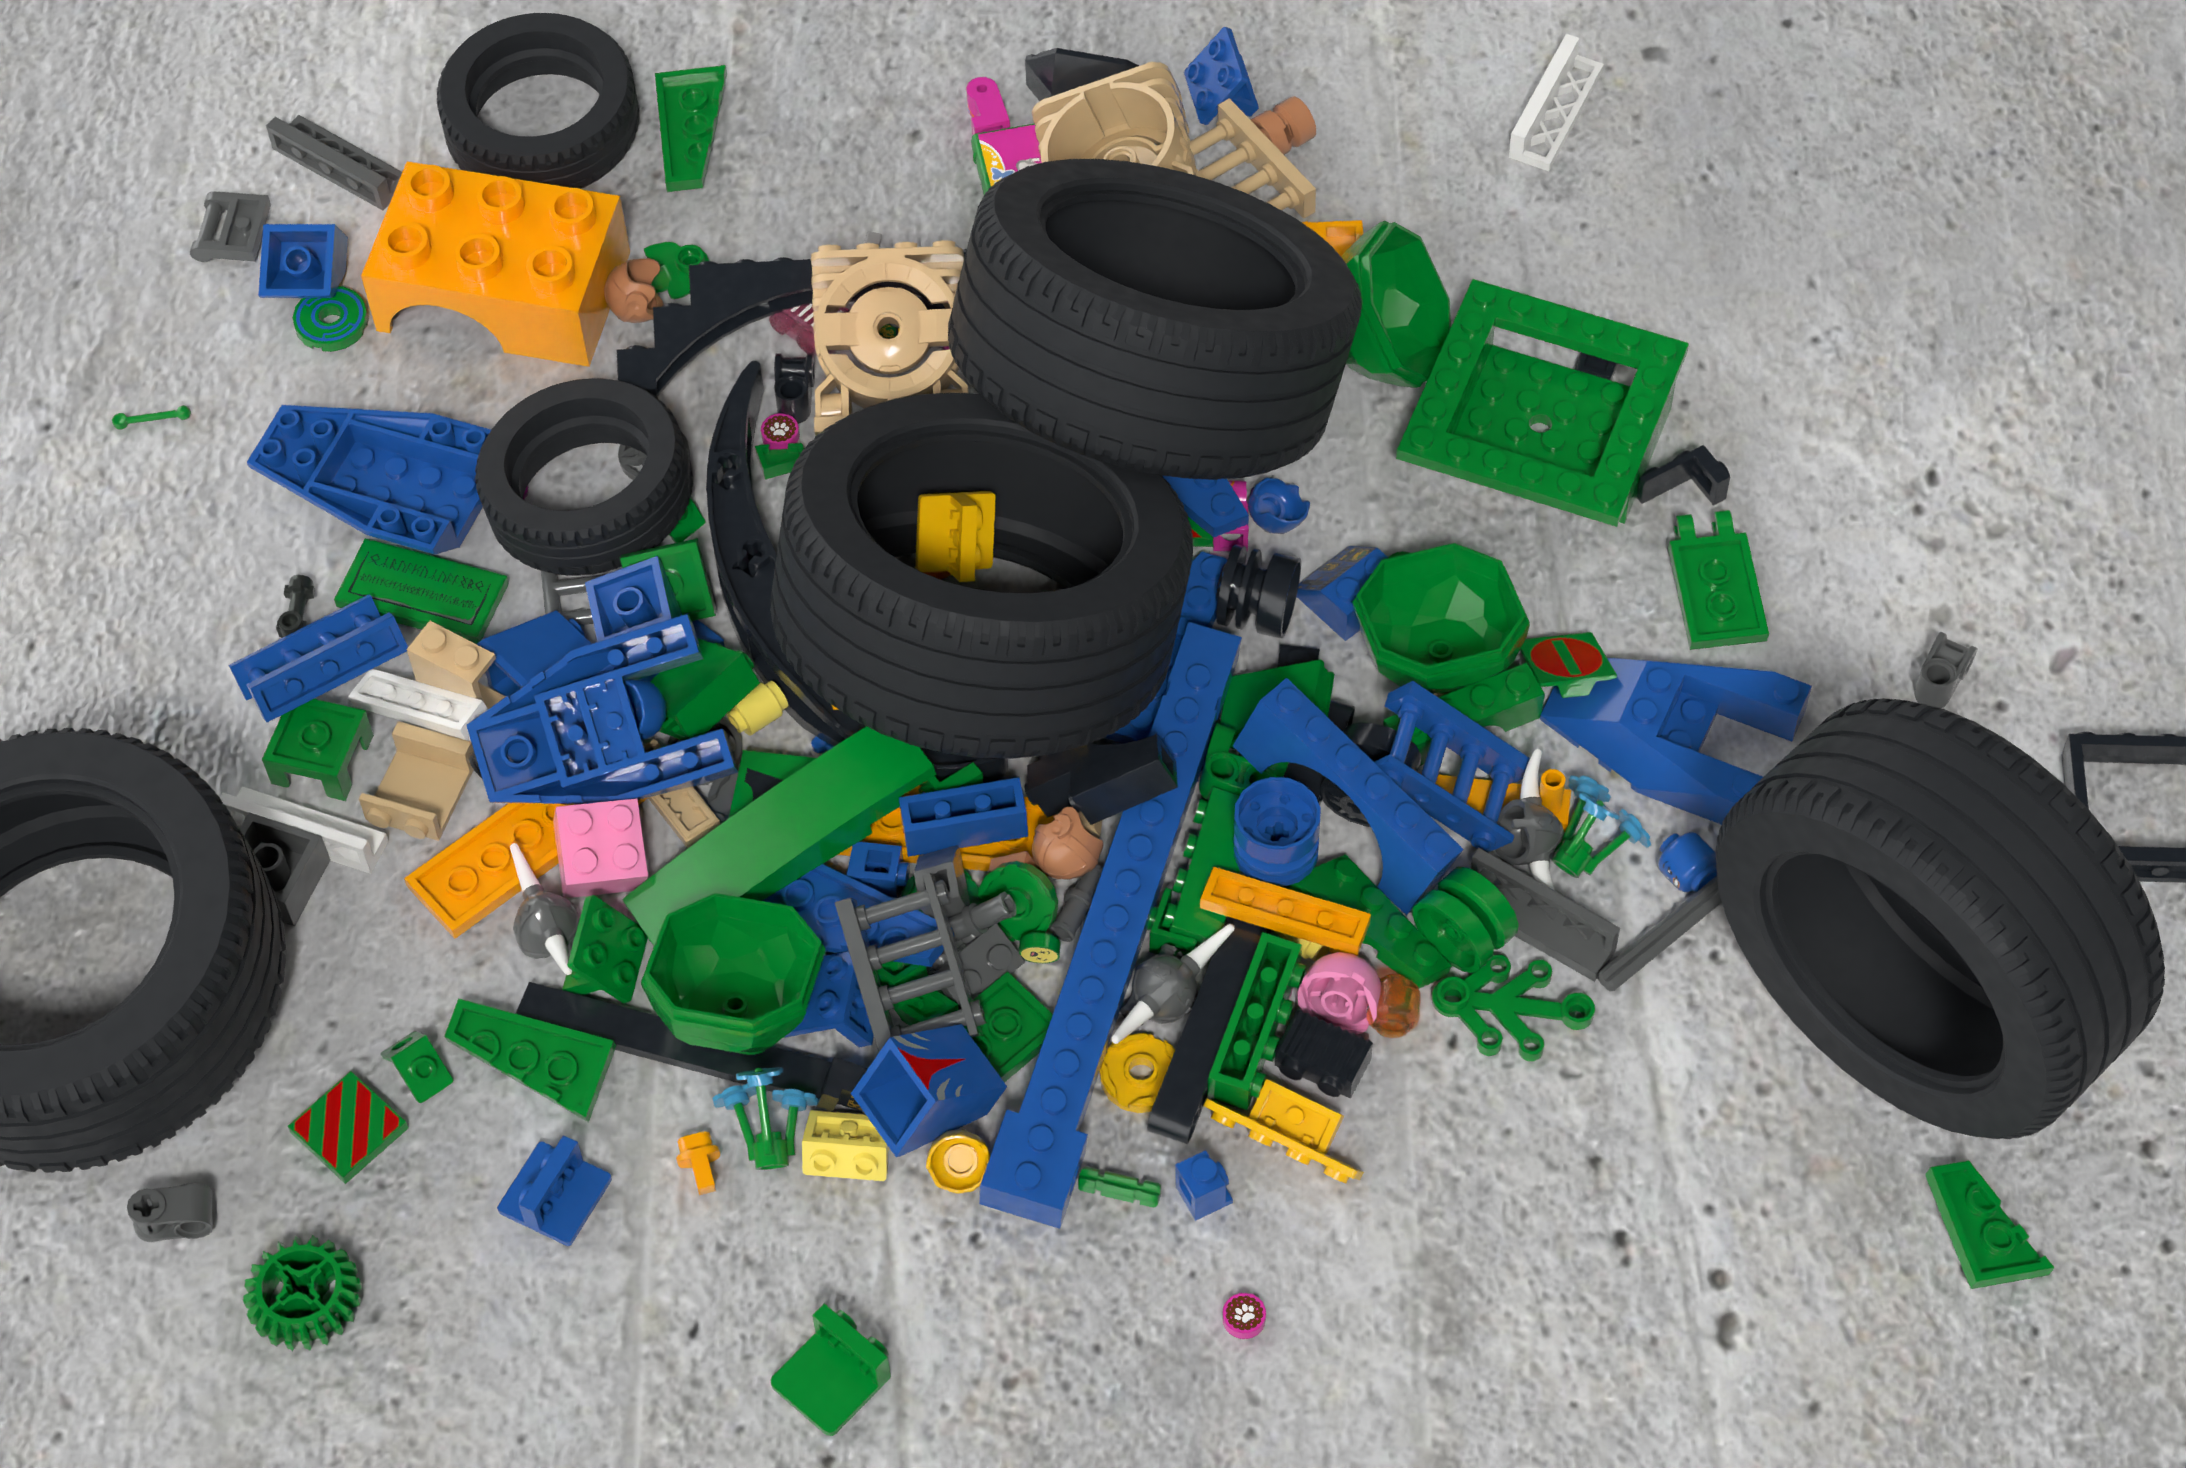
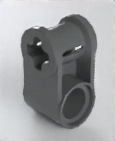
M1940 632L1930 649L1927 659L1922 665L1914 692L1917 702L1937 708L1945 707L1960 681L1967 675L1978 648L1962 646L1947 639V634Z
M188 1183L175 1187L143 1189L134 1193L128 1200V1215L133 1221L136 1235L143 1241L156 1242L179 1238L197 1239L205 1237L212 1232V1189L205 1184ZM147 1199L151 1200L152 1206L148 1205ZM149 1225H151V1227H152V1229H153L152 1232L149 1231V1229H148V1226H149Z

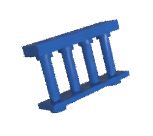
M369 594L228 666L245 700L254 699L262 718L267 723L407 652L408 645L394 616L390 612L380 616Z
M1414 681L1389 692L1384 706L1397 714L1401 720L1390 755L1374 763L1429 816L1471 842L1472 846L1476 849L1480 848L1489 853L1512 843L1514 835L1499 826L1497 822L1508 784L1516 783L1523 779L1530 758ZM1415 727L1429 735L1432 739L1421 774L1404 764ZM1446 747L1458 754L1462 759L1452 794L1435 784ZM1477 767L1493 779L1483 815L1466 804Z

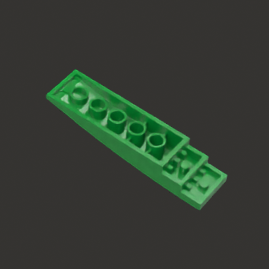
M866 726L745 806L666 864L622 900L653 947L667 914L711 894L718 893L763 901L871 835L870 825L899 808V797H902L905 793L936 775L934 766L920 747L888 737Z

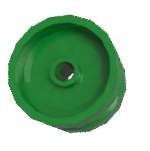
M1458 866L1438 883L1437 890L1430 891L1413 906L1412 916L1418 931L1453 967L1462 972L1474 973L1493 957L1494 949H1500L1518 933L1519 923L1515 911L1506 897L1483 875L1467 867Z

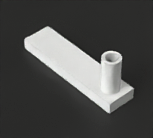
M376 669L369 670L348 696L356 708L470 742L471 739L466 725L488 710L483 700Z

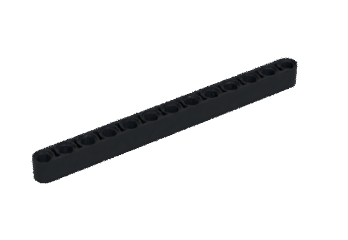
M1331 699L1328 718L1343 731L1348 725L1352 724L1355 706ZM1289 762L1283 778H1290L1304 784L1315 794L1319 805H1321L1320 787L1325 776L1304 765ZM1231 917L1227 918L1225 926L1233 924L1235 929L1212 956L1148 1121V1132L1188 1144L1191 1140L1208 1096V1077L1262 932L1271 934L1272 931L1271 929Z

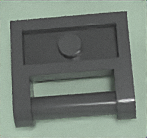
M209 192L204 202L206 211L198 239L192 243L190 249L191 257L200 262H208L211 258L255 262L263 235V224H266L271 207L269 196ZM227 210L219 241H213L220 214Z

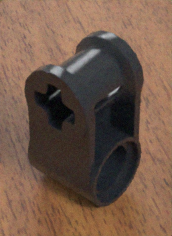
M776 353L774 362V391L777 413L790 415L800 424L806 421L811 413L812 387L815 384L814 354L808 353L806 357H783L781 353Z

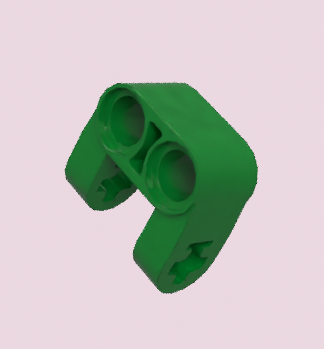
M1217 723L1202 767L1199 781L1200 794L1207 800L1212 788L1215 787L1240 796L1242 791L1255 781L1269 777L1283 778L1289 762L1275 763L1261 774L1244 757L1229 753L1236 729Z

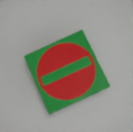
M1592 632L1525 639L1520 649L1539 685L1542 687L1558 686L1562 698L1587 696L1590 694L1596 681L1617 678L1616 672Z

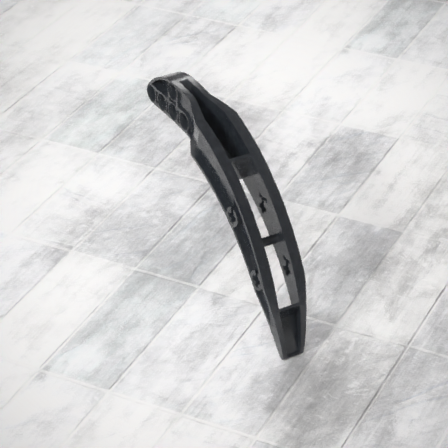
M751 361L741 372L723 405L713 433L708 455L706 480L708 521L721 593L741 648L754 664L753 669L763 683L775 682L787 699L788 707L785 709L786 712L802 728L819 739L836 746L866 726L853 720L839 709L833 710L830 703L819 696L813 688L803 681V678L796 673L794 667L787 661V657L781 650L773 628L770 601L777 553L764 529L752 491L753 443L764 386L760 363L758 361ZM920 747L934 766L935 777L939 782L972 762L983 773V783L1002 779L1008 770L1007 758L968 757L946 754Z

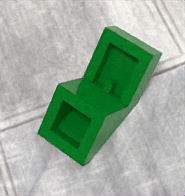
M894 961L884 963L883 968L877 970L882 986L888 984L889 988L928 976L926 966ZM938 991L896 1003L894 1008L901 1020L908 1025L959 1010L957 1003Z

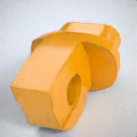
M707 1131L681 1137L677 1141L680 1154L676 1157L678 1166L680 1168H693L699 1195L715 1192V1184L709 1163L714 1162L720 1157L719 1147L713 1145L711 1135Z

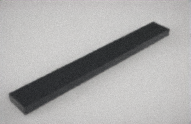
M532 982L528 983L515 1013L613 1040L616 1044L615 1050L744 1085L747 1084V1079L737 1080L736 1073L752 1071L756 1068L782 1067L783 1072L780 1075L772 1076L773 1083L765 1085L766 1091L796 1089L804 1093L815 1094L818 1100L827 1070L831 1062L773 1046L767 1048L762 1053L747 1055L690 1045L675 1038L659 1016Z

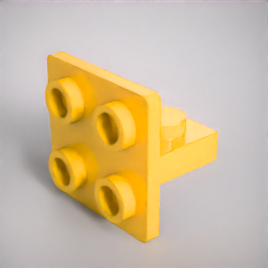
M991 491L919 495L916 569L920 572L949 571L959 582L975 581V569H990L993 566L995 494Z

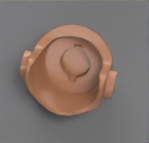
M649 258L627 260L621 265L616 266L608 275L604 288L605 300L611 311L621 321L642 323L653 320V307L663 306L661 298L651 284L654 277L660 271V264L657 261Z
M1073 807L1064 808L1060 814L1054 816L1055 820L1049 824H1038L1034 831L1032 854L1038 867L1047 876L1070 880L1081 877L1096 867L1103 849V841L1084 829L1080 815Z

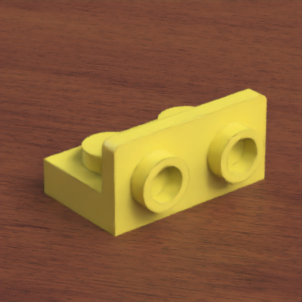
M810 1110L802 1139L803 1174L874 1181L886 1180L889 1147L866 1115Z

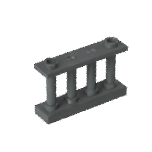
M932 873L922 875L926 890L868 908L864 904L858 906L857 900L853 898L835 902L878 1052L881 1051L890 1037L959 1024L967 1025L969 1035L972 1037L983 1035L980 1025L986 1024L983 1007L980 1000H972L944 906L951 904L949 893L944 880L937 881L936 876ZM931 905L938 927L937 930L879 948L876 944L870 946L866 930L871 928L872 923ZM943 945L950 967L949 970L889 988L888 984L882 986L877 970L882 969L884 963ZM955 985L961 1010L901 1028L900 1024L893 1025L889 1010L894 1009L896 1003Z

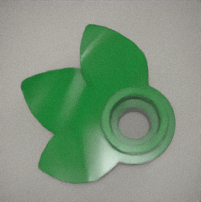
M663 242L644 248L646 257L660 264V271L652 280V287L655 288L656 293L668 290L671 299H679L690 294L689 265H698L701 262L709 261L707 254L696 245L681 247L674 242Z

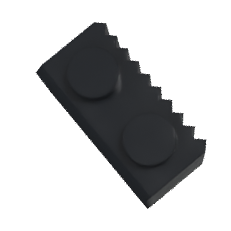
M1296 1010L1275 1050V1066L1279 1067L1280 1072L1284 1076L1292 1080L1304 1078L1316 1083L1319 1090L1326 1095L1339 1097L1341 1094L1351 1099L1367 1066L1370 1064L1373 1043L1369 1039L1365 1040L1362 1036H1357L1355 1033H1349L1346 1029L1342 1030L1339 1026H1334L1332 1023L1319 1020L1316 1016L1312 1017L1309 1013Z

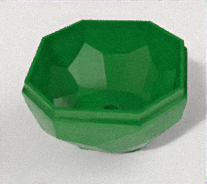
M1382 221L1365 232L1341 256L1358 283L1362 298L1361 316L1346 365L1372 380L1401 387L1418 388L1421 387L1423 382L1428 380L1450 331V299L1421 236L1396 222Z
M1456 543L1381 560L1353 600V608L1358 625L1377 671L1399 687L1414 681L1432 694L1451 693L1466 686L1476 684L1505 670L1514 662L1530 627L1529 619L1502 561Z
M714 893L666 915L643 974L641 985L654 1011L675 1038L690 1045L755 1055L772 1047L803 1021L826 953V948L793 906Z

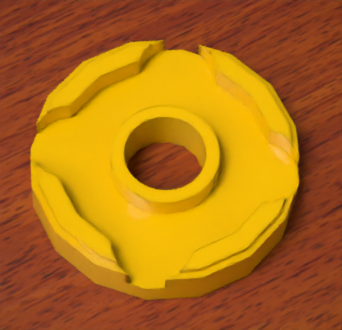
M1147 1033L1130 1034L1118 1044L1112 1043L1107 1049L1099 1072L1102 1090L1112 1103L1123 1110L1135 1113L1151 1112L1174 1055L1175 1048L1164 1040L1163 1042L1160 1039L1154 1038V1035ZM1136 1065H1146L1153 1071L1152 1075L1145 1080H1137L1129 1072Z

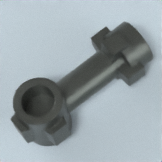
M294 575L290 578L289 585H285L284 596L290 599L288 611L281 614L277 621L276 629L281 638L308 625L307 621H303L304 609L307 599H314L315 588L312 579L307 576Z

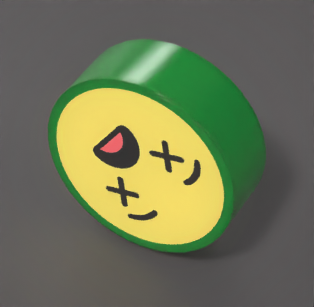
M1029 933L1020 939L1019 954L1028 962L1052 963L1060 958L1061 942L1055 936L1047 933Z

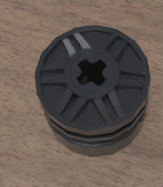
M1235 544L1231 549L1226 564L1222 568L1216 593L1217 624L1228 626L1236 610L1235 626L1237 629L1243 630L1251 614H1255L1257 633L1283 639L1288 630L1297 598L1301 575V559L1275 553L1267 569L1262 568V552L1260 549L1254 548L1246 564V547Z
M1363 722L1348 725L1342 731L1373 762L1390 755L1397 733L1396 730L1383 725ZM1411 741L1404 764L1418 772L1421 764V753ZM1325 777L1320 787V796L1325 805L1335 814L1350 822L1371 827L1350 797L1335 783Z

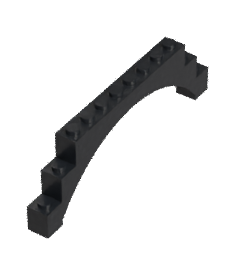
M963 249L964 258H965V254H966V252H967V249ZM781 257L773 261L755 262L750 259H742L735 263L718 264L713 261H704L698 265H689L691 305L682 306L678 303H668L662 307H653L655 348L634 345L626 349H618V381L635 385L658 397L685 366L723 337L771 315L791 310L794 307H804L812 304L811 259L792 260L791 258ZM881 282L870 285L858 292L849 301L856 302L861 296L873 289L894 287L913 293L923 302L927 310L946 309L942 303L931 304L921 292L909 285L898 282Z

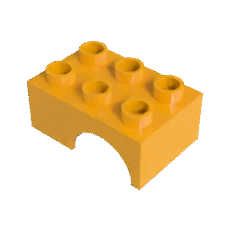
M407 161L361 274L376 331L391 333L393 329V316L404 308L416 305L439 306L460 312L482 324L497 338L504 353L590 367L610 311L604 293L607 277L616 266L627 261L630 255L621 199L618 195L587 191L579 188H569Z

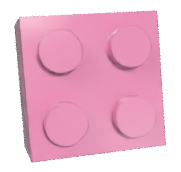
M637 798L556 807L553 823L564 898L629 892L647 880L648 872Z

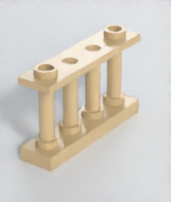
M1230 98L1218 104V122L1216 127L1191 140L1190 149L1193 155H1196L1223 139L1229 140L1237 149L1199 171L1196 169V176L1213 180L1243 162L1251 163L1259 172L1231 188L1250 194L1266 184L1268 186L1272 185L1280 195L1266 203L1280 210H1284L1287 207L1290 209L1294 208L1303 219L1315 213L1316 188Z

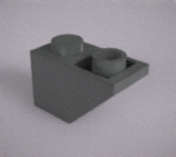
M951 846L918 857L914 870L917 892L926 890L922 875L932 873L936 876L937 881L944 880L951 901V904L944 905L948 918L961 913L963 907L969 905L970 901L959 846ZM931 905L921 908L924 914L935 919Z

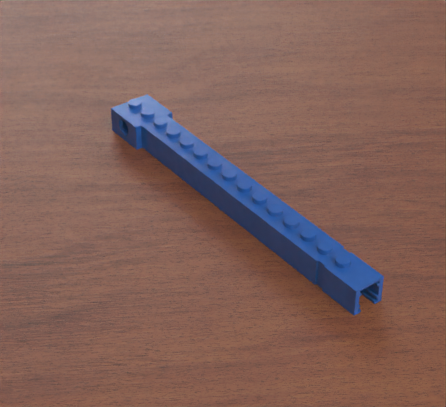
M1191 622L1187 624L1168 679L1166 695L1162 696L1149 737L1157 734L1176 760L1178 788L1122 812L1019 1113L1010 1110L1005 1112L980 1184V1205L1058 1229L1062 1226L1086 1154L1088 1134L1080 1132L1147 933L1151 913L1154 906H1156L1214 732L1215 721L1219 719L1238 662L1242 637Z

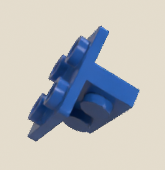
M1223 27L1184 70L1199 122L1204 125H1208L1218 114V104L1229 98L1246 116L1251 117L1259 109L1232 29Z
M563 1135L556 1147L545 1142H539L502 1198L497 1209L499 1214L565 1246H571L611 1183V1174L583 1161L579 1144L573 1139Z

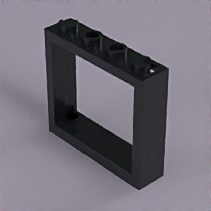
M2092 732L2069 734L2061 754L2064 785L2089 809L2084 762L2186 765V737L2174 734H2161L2158 736H2143L2133 733L2103 735ZM2118 846L2133 868L2139 882L2186 883V848Z

